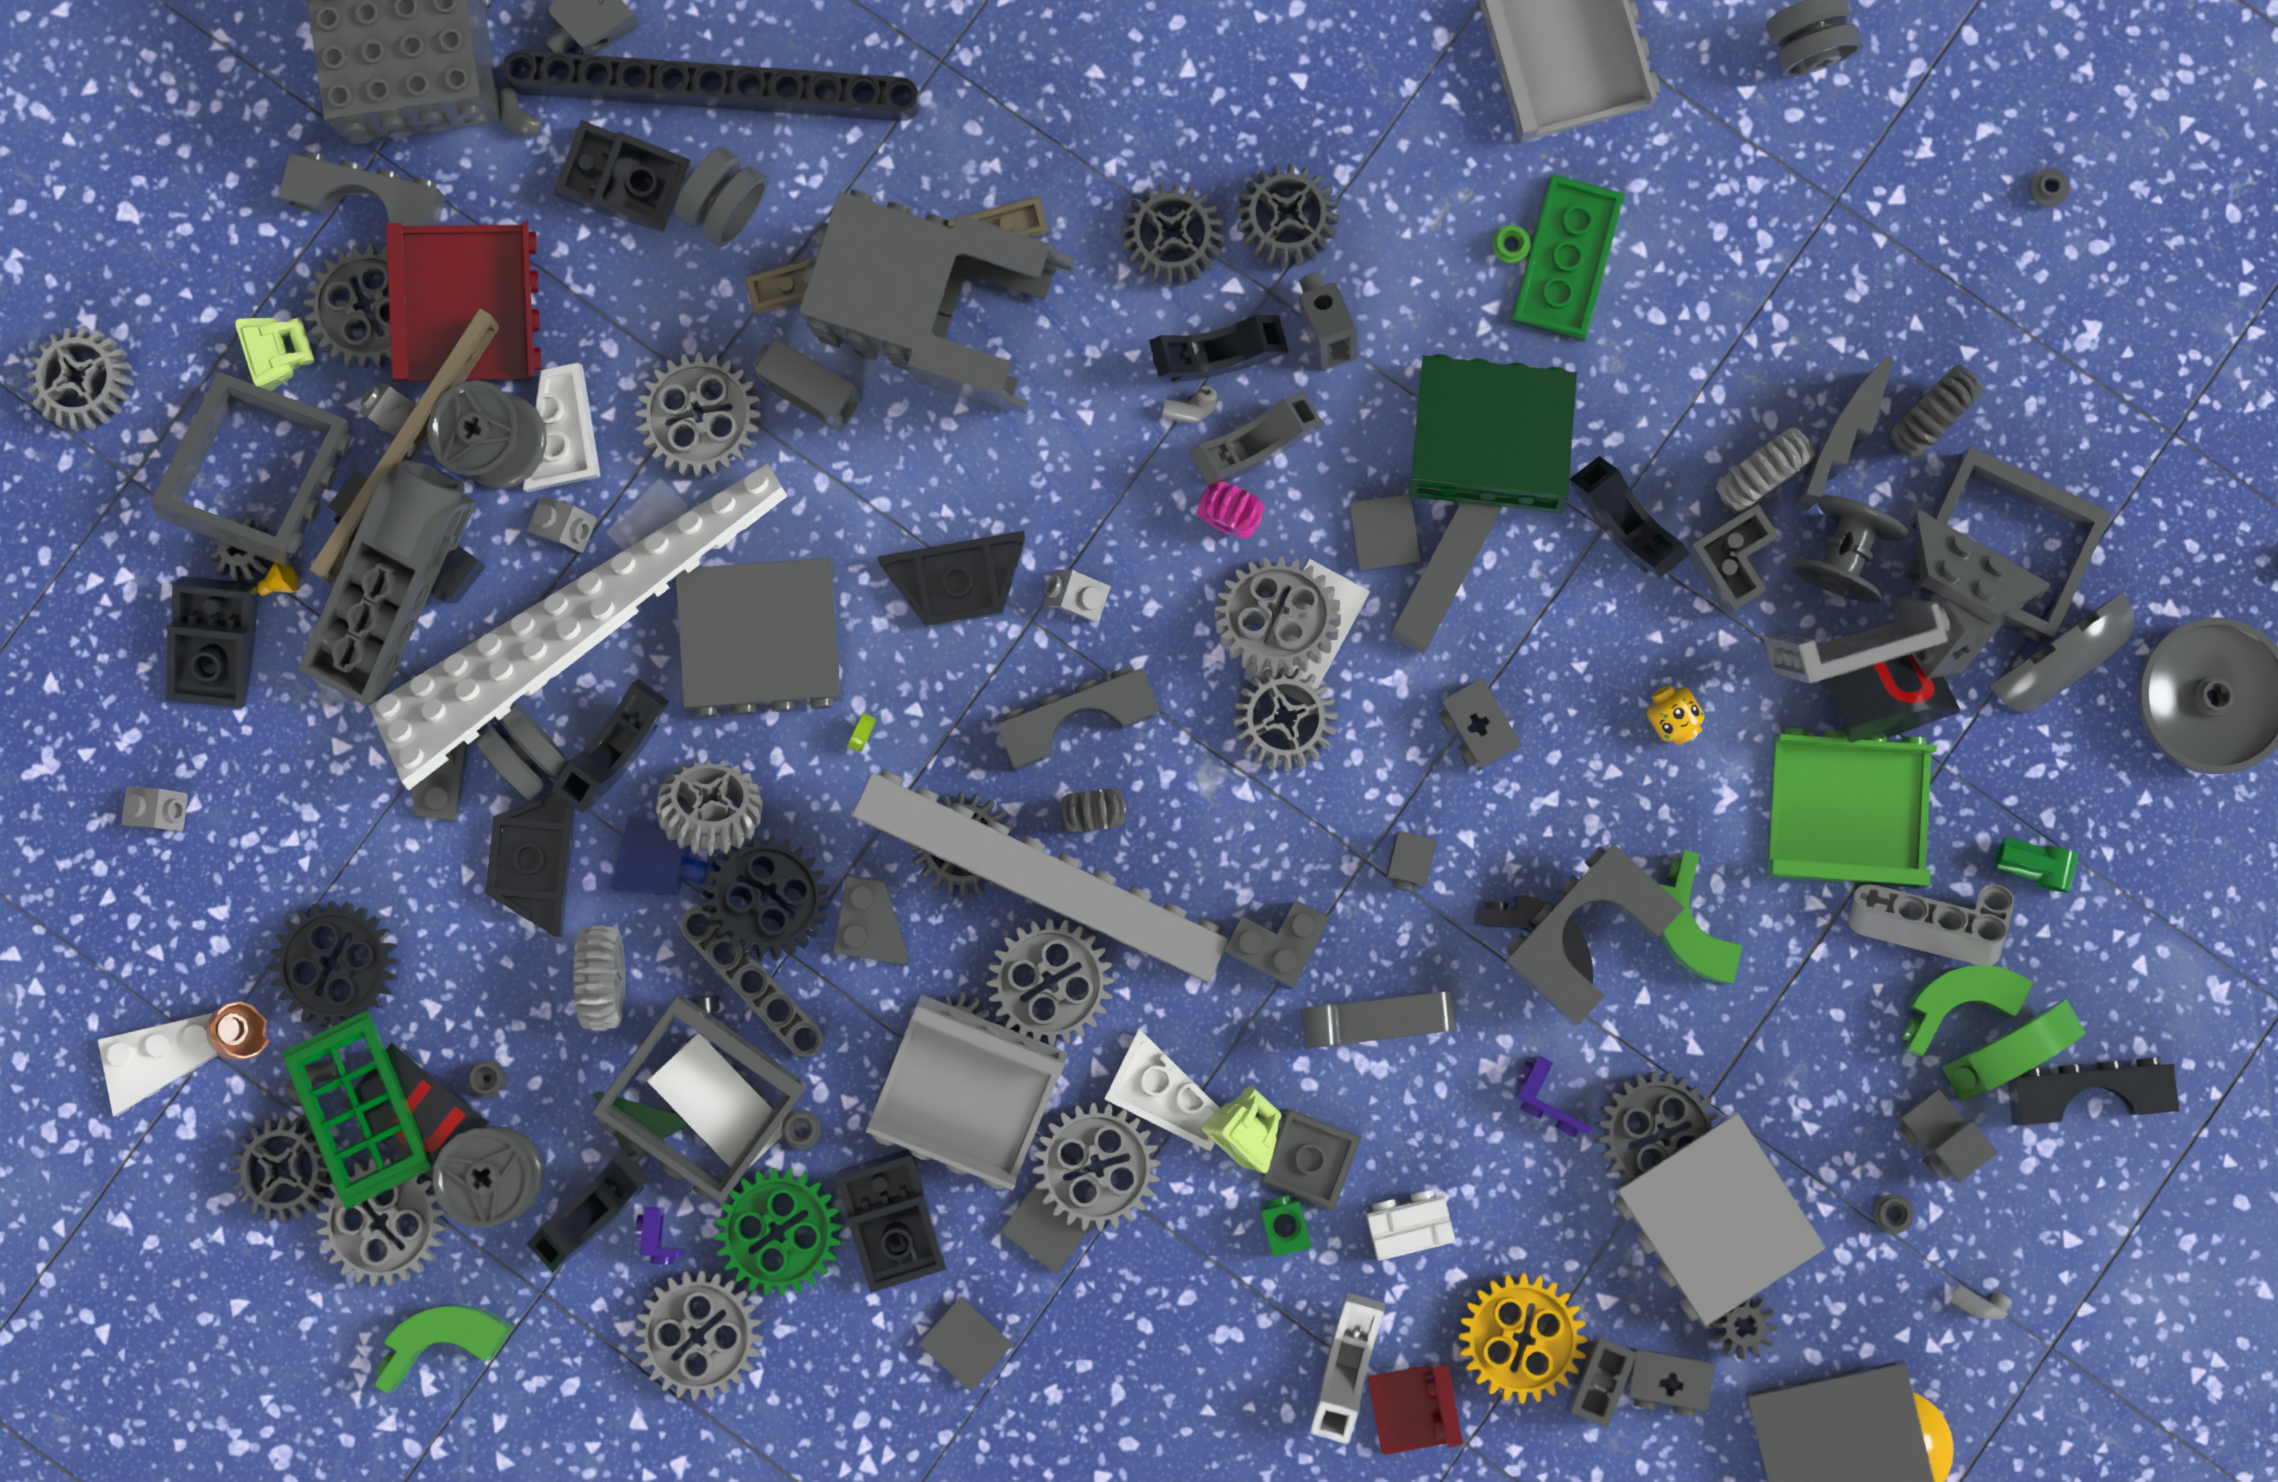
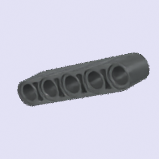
M1460 503L1389 637L1424 655L1502 507Z
M700 907L687 910L681 917L680 930L691 945L791 1052L802 1057H813L819 1054L824 1048L826 1041L821 1027L750 952L745 958L742 957V945L737 944L734 947L736 956L733 962L727 965L719 963L716 955L717 950L721 945L729 943L731 938L727 935L716 939L717 932L720 929L719 924L709 926L708 931L702 936L697 937L693 935L690 929L693 918L698 915H705L709 919L713 913L702 911ZM756 971L761 975L763 984L759 991L750 994L744 989L743 980L748 973ZM777 1000L787 1002L790 1010L788 1017L782 1022H775L769 1012L771 1005ZM810 1028L816 1035V1043L810 1050L803 1051L798 1047L796 1037L801 1030Z

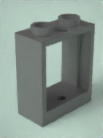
M774 338L770 346L765 344L755 358L754 365L757 367L754 371L763 387L842 433L861 402L855 385Z

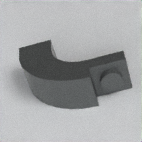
M1303 391L1283 398L1266 412L1237 430L1198 444L1189 453L1196 463L1198 472L1205 478L1208 485L1222 481L1229 482L1288 450L1324 423Z

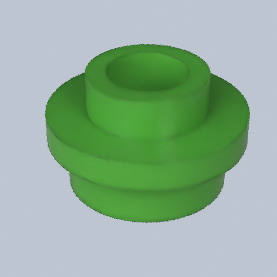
M1507 225L1500 228L1492 240L1494 255L1500 261L1508 264L1522 261L1527 256L1531 245L1527 232L1516 225ZM1509 239L1514 240L1518 248L1515 251H1508L1504 247V242Z

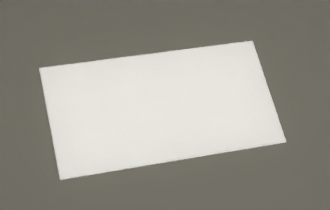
M1309 559L1304 570L1312 565L1314 566V579L1321 575L1326 576L1324 588L1334 586L1335 595L1333 599L1340 601V610L1337 613L1341 615L1340 626L1336 627L1338 629V639L1330 640L1332 643L1331 652L1325 653L1320 651L1321 663L1317 664L1308 659L1307 671L1304 672L1302 670L1299 681L1305 683L1308 676L1314 674L1316 679L1311 688L1316 690L1370 591ZM1304 602L1296 603L1294 605L1298 609H1307L1311 607L1309 604ZM1284 606L1271 628V633L1265 642L1266 645L1272 643L1278 618L1281 614H1284ZM1293 635L1282 637V640L1286 642H1296L1299 640ZM1252 662L1247 673L1267 683L1264 678V671L1270 669V667H1265L1258 675L1256 674V663ZM1298 665L1293 666L1292 676L1287 675V678L1293 679L1295 669L1300 667ZM1279 669L1274 679H1279ZM1280 689L1281 692L1307 705L1310 703V700L1305 695L1296 690Z
M700 1033L693 1037L647 1081L729 1167L772 1110L761 1096ZM783 1121L752 1164L783 1136Z

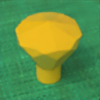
M275 562L266 578L256 583L258 584V593L261 596H266L273 591L292 593L299 591L301 586L298 573L290 562H288L287 566Z

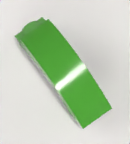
M1683 850L1679 852L1678 858H1671L1668 866L1666 880L1672 881L1671 887L1659 885L1678 901L1684 909L1659 937L1670 955L1691 973L1713 982L1725 985L1734 984L1743 945L1716 939L1705 933L1695 922L1689 901L1699 853Z
M1973 965L1956 968L1933 977L1914 993L1905 1007L1919 1016L1917 1019L1912 1017L1905 1026L1901 1035L1905 1042L1901 1049L1914 1057L1923 1056L1944 1016L1952 1008L1964 1002L1981 1004L2006 1018L2016 1017L2033 981L2011 970L1991 965Z
M2064 999L2033 1014L2025 1022L1997 1039L1942 1066V1069L1962 1102L1985 1090L1990 1091L2038 1066L2072 1045L2085 1035L2086 1032L2067 999Z
M445 1305L420 1312L401 1323L384 1341L396 1353L393 1355L389 1352L376 1370L380 1377L374 1385L387 1394L396 1391L419 1355L426 1348L438 1342L459 1345L484 1362L492 1360L514 1326L491 1311L471 1305Z

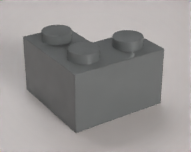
M1759 504L1698 540L1687 549L1690 553L1688 555L1726 616L1736 612L1767 591L1748 558L1771 545L1779 535Z
M1296 899L1277 934L1242 916L1223 953L1293 989L1330 917Z
M1931 1089L1894 1118L1900 1125L1896 1129L1898 1134L1910 1148L1916 1146L1925 1157L1921 1160V1163L1934 1179L1940 1177L1943 1181L1961 1182L1998 1153L1973 1121H1964L1940 1089Z

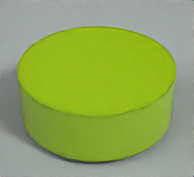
M864 712L862 713L847 748L858 753L862 752L876 723L875 717Z

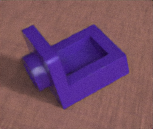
M644 1207V1213L637 1215L635 1227L636 1238H641L640 1255L650 1256V1263L674 1265V1258L684 1257L685 1249L662 1247L665 1207Z

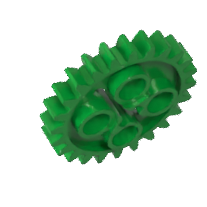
M775 1167L771 1168L770 1179L766 1180L761 1171H756L755 1184H752L746 1178L741 1179L744 1191L741 1193L733 1189L730 1192L734 1203L720 1204V1207L728 1215L727 1218L715 1219V1223L725 1227V1232L715 1235L714 1239L725 1241L726 1246L720 1249L717 1254L720 1256L730 1255L731 1260L724 1267L725 1270L735 1267L740 1270L736 1276V1282L749 1277L751 1279L749 1283L750 1291L755 1290L761 1283L764 1284V1295L769 1296L773 1287L778 1286L782 1297L787 1295L788 1285L792 1284L794 1290L800 1293L803 1290V1279L814 1286L817 1284L814 1275L815 1271L824 1275L829 1273L828 1268L823 1263L824 1260L836 1261L838 1258L830 1251V1247L842 1245L843 1241L833 1237V1231L844 1227L843 1224L833 1223L831 1217L837 1215L840 1212V1208L828 1209L826 1204L832 1199V1193L820 1197L818 1192L823 1183L819 1181L809 1187L807 1185L808 1173H804L797 1181L794 1180L793 1168H788L784 1178H780L779 1171ZM780 1193H787L794 1200V1208L789 1215L779 1214L774 1207L775 1198ZM801 1211H808V1216L785 1231L784 1236L786 1240L784 1242L778 1238L769 1242L756 1253H750L749 1249L752 1245L774 1231L773 1222L777 1225L785 1224ZM749 1215L757 1217L761 1222V1232L755 1238L747 1237L742 1231V1222ZM803 1225L812 1227L816 1232V1242L810 1248L802 1247L796 1239V1233ZM770 1248L778 1249L784 1257V1263L779 1270L773 1271L764 1263L765 1252Z

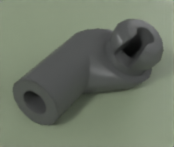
M514 88L498 90L500 115L504 127L520 137L538 135L541 130V120L538 116H529L528 113L519 109L517 90Z
M333 1061L304 1066L312 1088L318 1082L330 1081L339 1076ZM291 1079L286 1087V1095L290 1097V1102L293 1105L302 1106Z

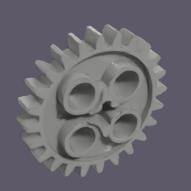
M697 352L695 362L690 363L686 355L681 354L680 366L676 367L671 360H667L669 372L664 374L660 370L655 369L654 373L659 381L656 384L645 381L644 385L651 393L650 396H638V400L646 406V409L636 411V416L641 420H645L646 423L637 427V430L640 434H650L643 444L646 449L657 446L652 455L656 461L667 456L665 461L667 470L670 471L678 463L681 476L685 477L691 467L697 478L702 477L704 468H708L715 477L717 476V465L722 463L730 471L732 470L730 458L734 456L742 462L745 460L740 452L742 446L748 449L754 448L753 443L748 439V435H760L759 428L753 425L752 421L761 420L763 416L761 412L752 410V408L759 405L761 401L758 396H748L755 389V386L752 382L741 384L746 376L742 369L731 374L734 366L732 361L728 360L720 367L719 358L716 354H713L709 362L705 363L702 353ZM719 384L723 387L722 394L718 399L707 400L704 398V391L708 386ZM674 394L684 395L685 403L681 408L677 410L667 408V401L670 396ZM726 405H732L730 411H716ZM702 408L705 412L702 417L703 421L697 423L693 418L696 416L695 409ZM671 419H675V420L684 419V420H681V421H678V422L674 423L672 426H667V425H666V422H667L668 420H671ZM726 420L732 423L731 432L727 436L717 437L713 435L714 426L718 422ZM684 430L693 431L695 438L690 445L686 447L676 445V438L680 432Z
M1280 556L1277 566H1272L1269 559L1265 557L1263 568L1260 569L1253 562H1249L1248 574L1246 575L1237 569L1235 571L1236 583L1226 580V593H1218V604L1220 606L1215 607V619H1218L1216 622V633L1222 634L1221 646L1231 645L1229 649V657L1231 659L1242 655V668H1246L1252 662L1256 663V674L1258 675L1265 667H1270L1272 677H1276L1279 668H1284L1287 675L1292 676L1293 666L1298 665L1301 670L1306 672L1308 659L1317 664L1321 663L1320 651L1330 653L1332 646L1330 640L1338 639V629L1336 627L1340 626L1341 615L1337 613L1340 610V601L1333 599L1335 595L1334 586L1324 588L1326 584L1325 575L1314 579V566L1312 565L1304 571L1299 570L1298 559L1292 563L1291 567L1285 566V560L1282 556ZM1288 588L1290 592L1284 602V614H1281L1278 618L1272 643L1266 645L1265 642L1271 633L1272 619L1276 618L1282 594ZM1262 591H1268L1274 595L1269 598H1262L1257 594ZM1304 602L1309 604L1311 607L1307 609H1298L1294 605L1296 603ZM1257 624L1262 628L1257 631H1249L1245 626ZM1293 635L1299 640L1296 642H1286L1282 640V637Z
M1047 919L1044 930H1040L1037 923L1031 921L1032 933L1026 934L1020 927L1016 928L1019 940L1014 942L1005 937L1004 941L1009 947L1007 953L999 950L994 952L1002 960L1001 965H989L988 968L998 974V979L987 982L988 986L998 988L999 992L989 998L990 1002H1001L1003 1005L995 1013L996 1016L1000 1017L1008 1014L1011 1018L1005 1026L1007 1029H1011L1018 1024L1021 1026L1020 1034L1026 1036L1029 1031L1033 1032V1039L1040 1041L1042 1036L1046 1035L1050 1046H1054L1056 1035H1062L1066 1044H1069L1071 1039L1070 1032L1074 1030L1082 1038L1085 1037L1082 1025L1088 1023L1096 1028L1098 1025L1092 1015L1095 1012L1106 1015L1107 1011L1100 1005V1001L1113 998L1111 994L1103 991L1104 986L1114 983V979L1103 977V972L1110 969L1112 964L1099 962V958L1106 952L1105 948L1093 951L1091 947L1096 937L1093 935L1083 941L1081 939L1083 927L1079 926L1073 933L1068 932V921L1066 920L1063 921L1059 930L1054 929L1051 919ZM1054 945L1066 947L1069 957L1064 965L1052 966L1048 963L1046 955L1050 947ZM1077 962L1081 964V969L1057 983L1059 988L1057 992L1052 993L1050 989H1045L1027 1002H1021L1020 997L1045 982L1043 978L1045 973L1049 972L1052 976H1056ZM1021 965H1028L1035 972L1033 983L1026 987L1016 985L1013 980L1015 969ZM1082 978L1088 983L1089 992L1084 999L1073 1000L1068 996L1067 985L1072 979ZM1042 998L1052 1000L1055 1005L1053 1017L1046 1021L1037 1019L1033 1013L1034 1004Z
M1091 1103L1089 1114L1084 1115L1082 1109L1079 1106H1075L1074 1119L1071 1120L1068 1115L1061 1113L1060 1118L1063 1124L1061 1128L1052 1123L1048 1125L1053 1135L1052 1139L1040 1137L1039 1142L1047 1149L1046 1152L1039 1151L1034 1153L1036 1159L1043 1161V1166L1034 1168L1033 1174L1044 1176V1180L1039 1182L1035 1188L1036 1190L1048 1189L1049 1194L1043 1199L1042 1203L1049 1204L1055 1201L1057 1207L1054 1210L1053 1216L1056 1217L1064 1211L1068 1213L1066 1225L1070 1226L1078 1218L1081 1219L1082 1231H1085L1090 1221L1095 1222L1098 1232H1102L1104 1221L1109 1220L1112 1227L1118 1229L1119 1216L1122 1215L1128 1222H1132L1133 1215L1130 1210L1132 1207L1142 1212L1146 1209L1140 1200L1141 1196L1146 1198L1154 1197L1155 1194L1147 1188V1184L1159 1182L1160 1178L1150 1174V1169L1159 1167L1161 1162L1149 1159V1155L1155 1152L1158 1147L1157 1145H1145L1144 1141L1151 1132L1148 1130L1138 1134L1136 1128L1140 1123L1139 1118L1133 1120L1130 1124L1125 1122L1127 1110L1123 1109L1115 1117L1112 1116L1111 1104H1108L1104 1113L1101 1114L1098 1113L1096 1104ZM1111 1132L1117 1135L1120 1140L1119 1149L1114 1153H1107L1101 1150L1098 1145V1138L1101 1134ZM1073 1144L1081 1149L1083 1158L1079 1164L1071 1166L1063 1162L1060 1152L1066 1145ZM1124 1154L1130 1156L1129 1161L1103 1169L1102 1177L1097 1178L1096 1174L1091 1172L1069 1181L1063 1179V1175L1089 1167L1093 1157H1096L1097 1161L1102 1163ZM1122 1169L1130 1173L1132 1186L1129 1189L1120 1191L1113 1187L1110 1178L1111 1174L1116 1170ZM1079 1182L1091 1184L1095 1189L1094 1199L1089 1203L1077 1201L1073 1195V1188Z
M373 1158L369 1161V1170L362 1163L354 1164L355 1176L347 1172L350 1182L377 1170ZM386 1158L384 1166L395 1162L394 1158ZM422 1173L393 1187L394 1198L388 1205L381 1203L378 1195L368 1199L376 1214L388 1215L389 1219L385 1224L389 1230L386 1228H376L375 1225L378 1224L379 1218L363 1202L350 1209H345L335 1185L331 1183L330 1189L335 1194L334 1198H324L321 1201L329 1207V1211L317 1214V1218L327 1221V1227L319 1229L317 1234L328 1235L330 1239L321 1249H334L336 1252L331 1257L329 1263L335 1264L343 1261L345 1264L341 1270L342 1275H348L353 1270H356V1283L363 1282L367 1275H369L370 1285L373 1287L379 1285L382 1276L387 1286L395 1285L396 1273L405 1282L411 1280L409 1268H412L417 1273L425 1271L421 1259L423 1258L428 1261L436 1259L429 1249L431 1246H443L444 1243L435 1235L436 1232L444 1231L448 1228L444 1224L437 1223V1217L447 1213L443 1209H436L435 1203L438 1202L436 1195L429 1193L433 1187V1180L421 1183ZM353 1208L358 1209L363 1216L362 1225L357 1230L349 1227L346 1218L348 1212ZM407 1214L414 1215L418 1220V1230L412 1236L407 1235L402 1229V1220ZM390 1232L404 1243V1250H400L397 1247V1243ZM376 1239L382 1240L387 1246L386 1257L381 1261L376 1260L371 1254V1245Z
M701 1270L697 1281H693L688 1271L683 1273V1284L681 1285L674 1277L668 1279L669 1291L657 1286L654 1290L659 1298L658 1301L645 1299L644 1304L651 1311L649 1314H638L637 1319L645 1323L646 1326L634 1331V1335L643 1337L645 1343L637 1346L635 1351L647 1352L648 1357L642 1361L640 1366L647 1367L653 1365L655 1370L649 1379L652 1381L662 1376L665 1380L661 1390L666 1391L674 1384L677 1386L676 1397L681 1398L686 1390L690 1389L693 1401L699 1399L701 1390H705L710 1400L715 1398L716 1386H719L721 1391L727 1394L730 1392L729 1379L740 1385L744 1380L739 1371L741 1369L748 1372L754 1370V1366L747 1359L748 1357L761 1356V1352L752 1347L753 1342L764 1339L763 1335L753 1332V1327L763 1323V1319H751L750 1313L758 1305L755 1303L745 1306L743 1301L749 1292L745 1290L736 1295L733 1292L736 1286L734 1279L723 1286L721 1285L722 1273H716L710 1282L707 1280L706 1270ZM696 1296L705 1297L710 1303L711 1309L705 1318L697 1317L691 1310L692 1300ZM720 1310L726 1312V1316L704 1335V1339L707 1341L706 1344L700 1341L691 1346L678 1360H673L672 1355L694 1336L695 1333L691 1329L692 1327L699 1329L705 1326ZM667 1323L675 1324L680 1329L681 1337L676 1345L668 1344L662 1338V1329ZM727 1325L735 1330L737 1340L733 1347H725L719 1343L717 1333L721 1326ZM692 1353H700L705 1356L707 1369L703 1374H695L688 1367V1359Z

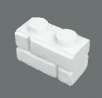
M1433 1189L1411 1194L1412 1202L1396 1206L1395 1199H1390L1372 1204L1374 1212L1365 1213L1376 1259L1381 1261L1456 1242L1444 1195L1435 1196Z

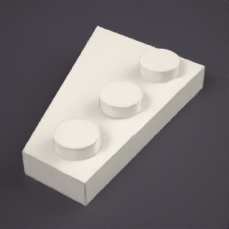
M573 363L541 370L536 409L545 423L547 445L542 462L532 476L524 480L523 490L526 492L601 477L583 365Z
M213 1013L98 1040L113 1116L121 1115L133 1105L159 1092L161 1088L181 1076L187 1075L218 1056L210 1046L207 1038V1023Z
M1138 1029L1105 1100L1211 1151L1215 1142L1202 1131L1201 1127L1220 1108Z

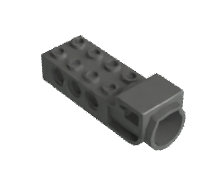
M402 461L398 468L388 472L372 496L298 670L363 705L373 703L385 696L446 555L449 551L457 548L477 501L463 494L465 485L462 482L425 463Z

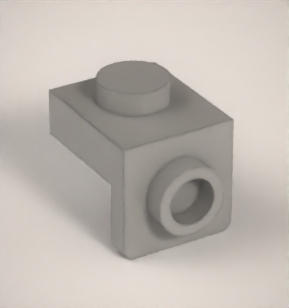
M381 382L377 387L372 386L365 393L361 400L363 407L359 413L393 437H396L416 407V404L391 386Z
M541 495L526 531L582 553L596 523V517L574 505Z
M1056 569L1045 585L1046 596L1043 605L1049 608L1064 610L1090 622L1099 623L1111 586L1073 570Z
M126 787L121 825L183 831L188 795L182 792L159 788Z

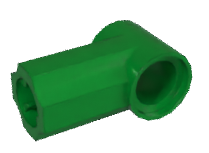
M2003 837L1997 850L1994 870L2033 880L2037 886L2069 893L2079 854L2060 847H2040L2017 839Z

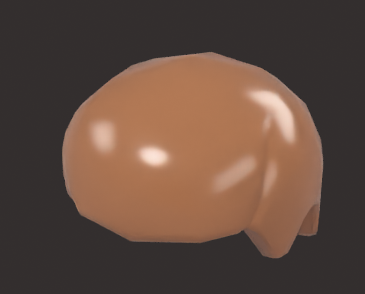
M239 1000L222 1004L208 1020V1042L218 1056L232 1061L257 1057L269 1043V1039L266 1038L267 1020L251 1004Z

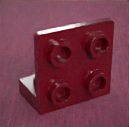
M1446 1362L1380 1373L1368 1377L1380 1449L1383 1455L1445 1444L1448 1448L1463 1445L1449 1366Z

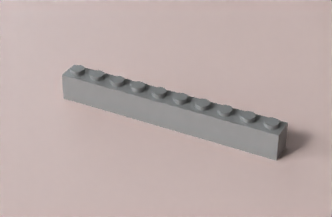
M881 769L879 775L873 772L869 774L850 817L1202 981L1210 982L1229 940L1219 935L1222 930L1221 927L1204 919H1200L1199 924L1185 919L1187 911L1168 902L1165 903L1163 908L1149 902L1151 894L1134 886H1130L1127 892L1114 885L1115 877L1095 869L1093 875L1079 869L1081 862L1066 854L1059 853L1058 858L1050 856L1043 852L1046 845L1032 838L1024 836L1022 842L1008 836L1010 828L989 819L987 824L984 825L973 820L972 817L975 812L959 804L953 803L951 808L943 806L936 802L939 795L925 788L917 786L915 792L901 786L903 778Z

